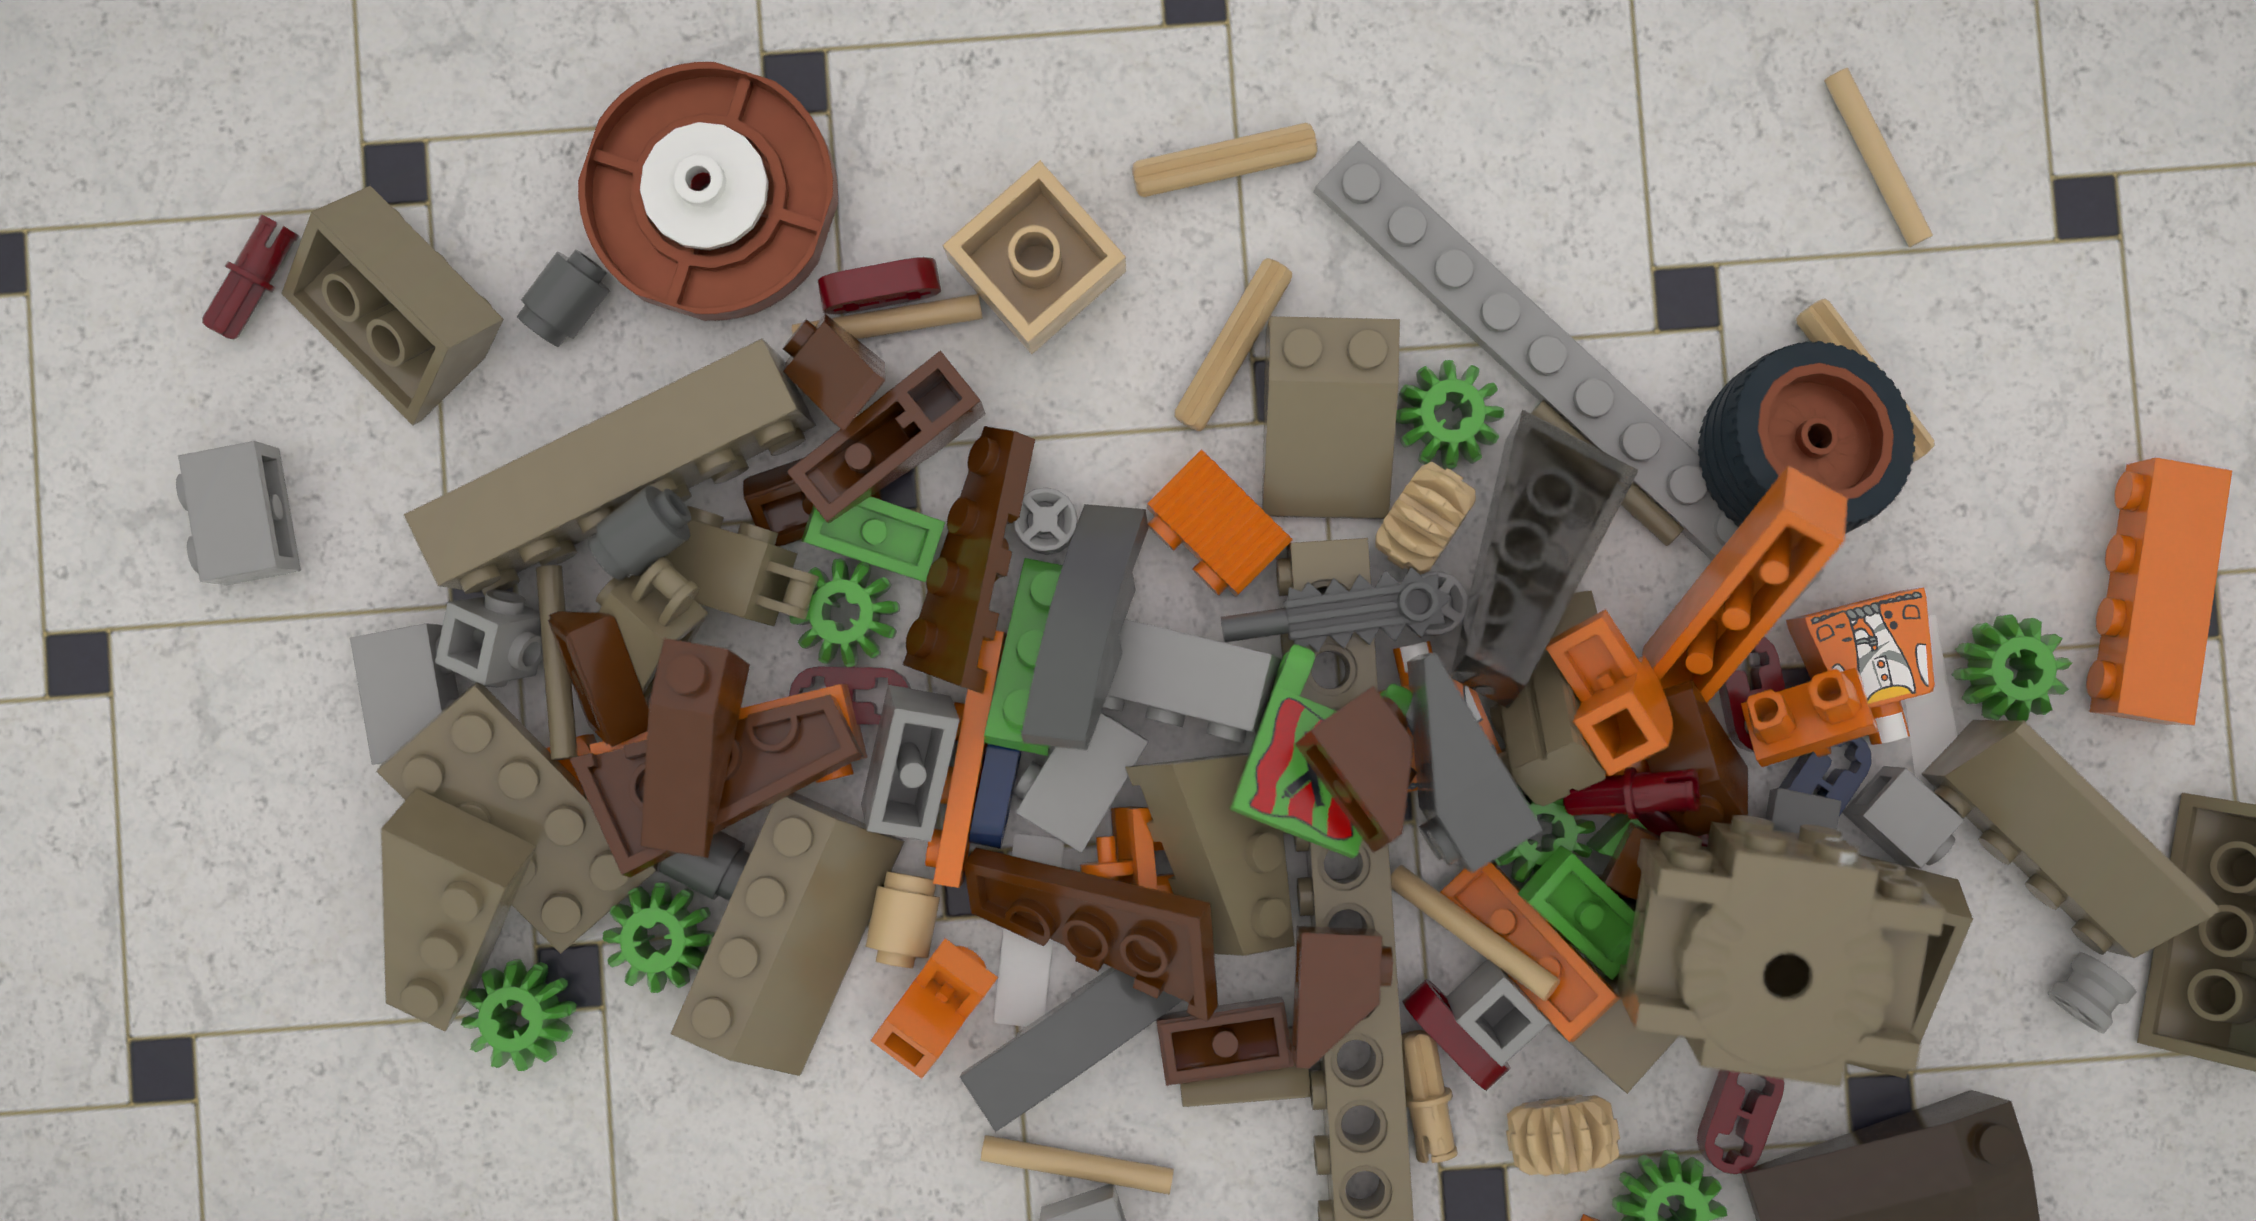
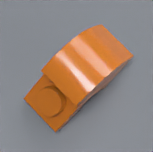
M1606 609L1549 640L1546 650L1581 702L1573 722L1609 776L1668 747L1673 731V719L1664 690L1646 656L1637 658Z
M945 938L870 1041L922 1079L998 977L986 969L984 961L974 951L963 946H955Z

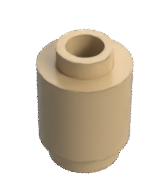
M890 871L886 872L884 887L877 886L865 945V947L878 950L875 962L897 967L914 968L915 957L929 958L940 897L934 896L936 884H933V879Z

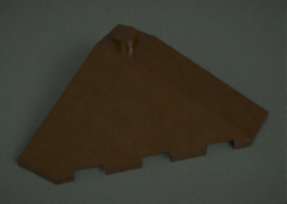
M1974 1090L1741 1171L1756 1221H2040L2032 1164L2012 1101Z

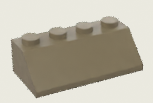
M1972 720L1957 738L1921 773L1936 788L1933 793L1962 819L1966 817L1983 833L1978 838L1979 843L2002 863L2010 865L2013 862L2029 877L2025 882L2026 888L2049 908L2057 910L2060 907L2076 922L2071 928L2072 932L2086 946L2098 954L2104 955L2108 951L2136 958L2210 919L2220 909L2217 904L2025 721Z
M795 792L773 803L670 1034L730 1061L800 1076L871 919L877 886L884 887L886 872L892 871L905 841L892 835L868 832L865 823Z
M2182 793L2170 861L2217 904L2220 909L2210 919L2154 948L2137 1043L2256 1072V804Z

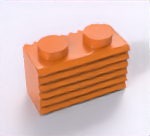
M1202 449L1147 503V509L1154 515L1148 522V527L1173 551L1182 543L1199 560L1192 568L1194 573L1218 596L1227 588L1237 597L1292 541V538Z

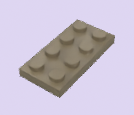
M475 682L383 762L376 771L404 800L418 788L535 845L536 849L512 906L560 954L610 912L614 905L619 904L629 895L630 890L640 886L657 871L658 863L632 877L621 875L581 783L558 760H551V753L484 685Z

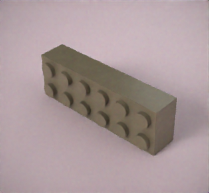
M760 339L404 514L437 585L464 590L465 594L482 591L484 596H486V592L489 590L505 591L520 582L517 573L537 563H540L541 566L558 565L578 553L574 546L575 544L597 533L596 526L601 520L648 485L654 486L660 491L670 489L685 502L692 497L689 488L709 478H712L714 484L726 482L749 469L746 460L766 450H769L771 456H776L801 445L806 441L803 432L815 427L816 424L796 384L783 372L785 366L784 359L767 342Z

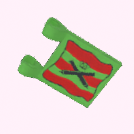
M1293 645L1281 658L1271 695L1230 810L1354 859L1357 857L1363 838L1295 746V743L1309 730L1331 716L1336 710L1300 696L1312 669L1315 653L1300 645ZM1390 684L1386 691H1382L1380 695L1392 699L1406 717L1413 698L1412 692L1397 684Z

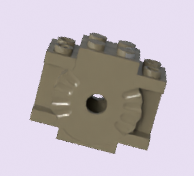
M1734 815L1731 824L1711 821L1707 847L1701 846L1702 840L1700 838L1679 832H1662L1660 841L1641 838L1637 864L1642 873L1627 965H1620L1617 992L1635 1030L1685 1037L1701 1067L1841 1087L1845 1061L1917 1070L1921 1044L1911 1033L1928 936L1941 935L1945 908L1924 890L1922 883L1914 881L1908 875H1905L1906 869L1904 867L1884 861L1866 860L1858 853V847L1848 844L1845 840H1841L1842 833L1832 828L1817 825H1801L1799 834L1773 830V822L1745 815Z

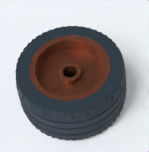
M1806 341L1772 351L1733 377L1722 388L1707 409V414L1703 418V424L1699 431L1701 434L1698 438L1701 474L1706 481V488L1711 492V497L1713 501L1717 502L1718 508L1723 510L1725 516L1739 527L1787 466H1790L1847 498L1845 534L1878 516L1902 491V487L1906 484L1907 477L1911 473L1912 469L1910 468L1914 462L1913 453L1915 452L1914 425L1910 419V411L1906 407L1905 399L1903 400L1900 390L1894 386L1893 380L1886 376L1885 371L1880 370L1876 363L1869 361L1866 356L1858 354L1853 349L1849 350L1845 346H1837L1835 343L1830 342L1823 343L1822 341L1812 343V341Z

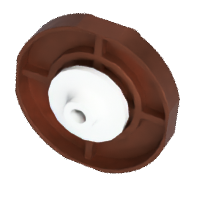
M692 62L668 67L646 76L620 94L598 120L578 180V199L583 225L593 249L601 262L621 284L645 302L704 321H723L755 314L771 307L797 289L819 263L838 205V183L833 159L824 137L808 111L788 90L773 80L717 62Z

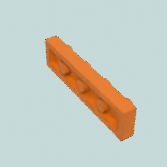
M996 631L994 640H982L977 668L988 671L983 694L967 689L965 703L954 702L960 719L955 737L958 745L954 767H948L940 801L941 804H947L943 830L934 828L931 842L928 841L925 866L936 868L933 884L959 888L964 883V861L969 855L971 824L988 744L984 743V733L1007 633L1002 631Z

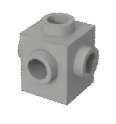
M489 590L486 592L485 597L448 602L435 663L467 677L474 683L478 682L487 687H504L510 680L536 676L538 664L543 657L539 611L525 606L526 599L523 596L504 590Z

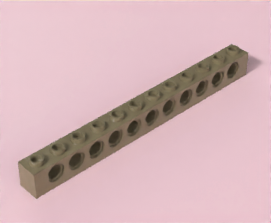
M1368 538L1293 542L1286 547L1287 558H1276L1278 596H1288L1289 587L1302 591L1307 582L1316 589H1327L1333 578L1349 591L1359 574L1371 584ZM1354 632L1343 649L1328 635L1318 653L1310 645L1305 647L1315 653V658L1322 652H1332L1338 655L1344 663L1345 676L1338 686L1326 689L1315 682L1312 671H1310L1300 694L1301 697L1338 711L1373 685L1378 691L1375 637L1372 643L1368 645ZM1288 634L1280 635L1282 657L1295 645L1293 640H1289ZM1293 835L1295 852L1306 851L1308 877L1297 878L1299 916H1310L1311 927H1329L1330 920L1336 913L1342 910H1354L1360 914L1362 920L1361 929H1375L1382 936V946H1391L1393 953L1391 986H1380V1004L1320 1059V1070L1309 1071L1312 1110H1323L1325 1134L1313 1136L1316 1175H1327L1329 1200H1318V1221H1414L1389 844L1373 853L1362 839L1357 854L1358 863L1355 871L1347 878L1333 879L1327 875L1324 867L1325 857L1330 850ZM1352 1040H1361L1370 1045V1057L1362 1068L1350 1071L1341 1068L1337 1064L1338 1052L1345 1043ZM1367 1106L1373 1109L1375 1113L1374 1122L1370 1129L1357 1135L1345 1132L1341 1127L1344 1114L1352 1107ZM1369 1171L1379 1176L1378 1187L1371 1196L1357 1199L1346 1193V1185L1354 1174Z

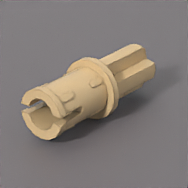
M1425 1030L1406 1032L1401 1035L1404 1080L1407 1091L1405 1097L1406 1107L1409 1108L1413 1127L1416 1159L1421 1163H1427L1429 1161L1428 1154H1431L1432 1163L1444 1162L1453 1159L1458 1154L1454 1143L1448 1101L1453 1097L1452 1090L1444 1086L1437 1043Z

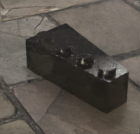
M1522 409L1505 441L1450 677L1507 709L1512 705L1526 687L1639 470Z

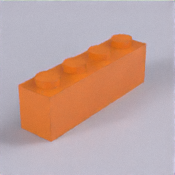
M2152 458L2126 464V470L2119 478L2115 489V505L2120 509L2116 535L2111 538L2105 555L2106 568L2110 571L2107 597L2100 603L2096 615V629L2101 634L2098 657L2089 669L2086 682L2087 693L2091 697L2089 712L2162 725L2195 726L2232 470L2162 458Z
M1787 466L1643 646L1642 656H1646L1663 689L1693 680L1705 701L1708 703L1844 543L1847 510L1846 497Z

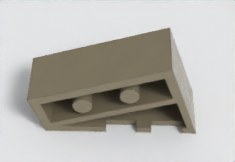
M1250 753L1226 754L1125 767L1132 786L1140 785L1153 820L1147 823L1154 842H1162L1174 876L1169 878L1168 881L1173 894L1211 904L1214 954L1246 956L1295 946L1283 831L1230 810Z
M418 788L411 793L381 828L386 1004L446 1032L467 1002L465 997L469 991L477 988L480 982L481 975L488 963L536 846Z

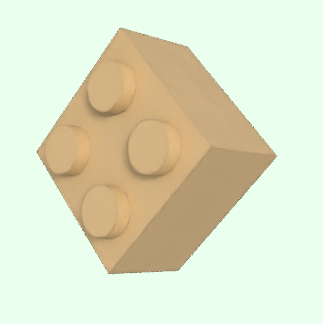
M1038 161L942 245L949 262L1031 354L1126 273V256L1041 161Z

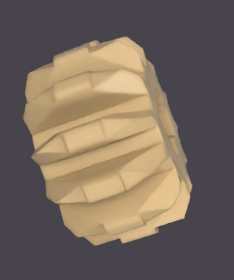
M1434 462L1421 466L1408 485H1406L1376 532L1375 547L1388 556L1387 560L1401 569L1407 568L1409 570L1412 567L1420 575L1429 572L1476 501V490L1463 482L1464 478L1449 468L1445 470Z
M1597 1095L1559 1096L1551 1099H1539V1101L1522 1103L1507 1113L1509 1130H1506L1509 1151H1512L1515 1167L1528 1175L1541 1174L1547 1176L1587 1172L1593 1168H1604L1620 1156L1617 1141L1620 1140L1617 1118L1614 1119L1611 1103Z

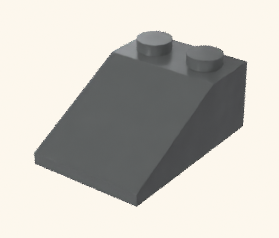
M1436 652L1421 654L1407 661L1409 690L1413 695L1411 716L1419 807L1427 819L1425 823L1418 827L1438 860L1444 859L1448 865L1455 863L1473 873L1543 831Z

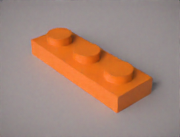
M1493 861L1473 873L1463 869L1440 893L1560 979L1553 994L1544 1001L1508 975L1569 1042L1576 1041L1620 999V996L1557 930L1517 894L1520 889Z

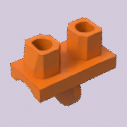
M1856 667L1842 672L1838 669H1833L1814 675L1810 682L1779 692H1774L1770 689L1748 697L1747 702L1741 703L1755 757L1761 767L1811 752H1815L1818 758L1832 753L1831 746L1878 732L1867 701L1861 676Z
M1136 806L1111 808L1113 835L1096 837L1098 861L1080 864V872L1173 894L1168 879L1174 876V874L1156 875L1154 851L1164 850L1162 842H1154L1147 823L1153 820L1149 808Z

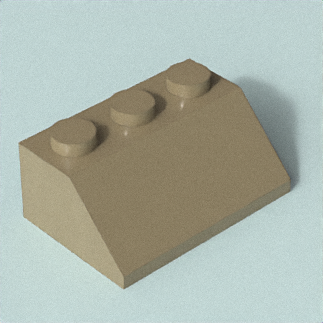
M371 186L311 211L281 293L412 425L422 421L485 359L504 320L492 308L491 304L484 297L480 296L448 264L446 259L435 251L404 220L402 215L391 207Z

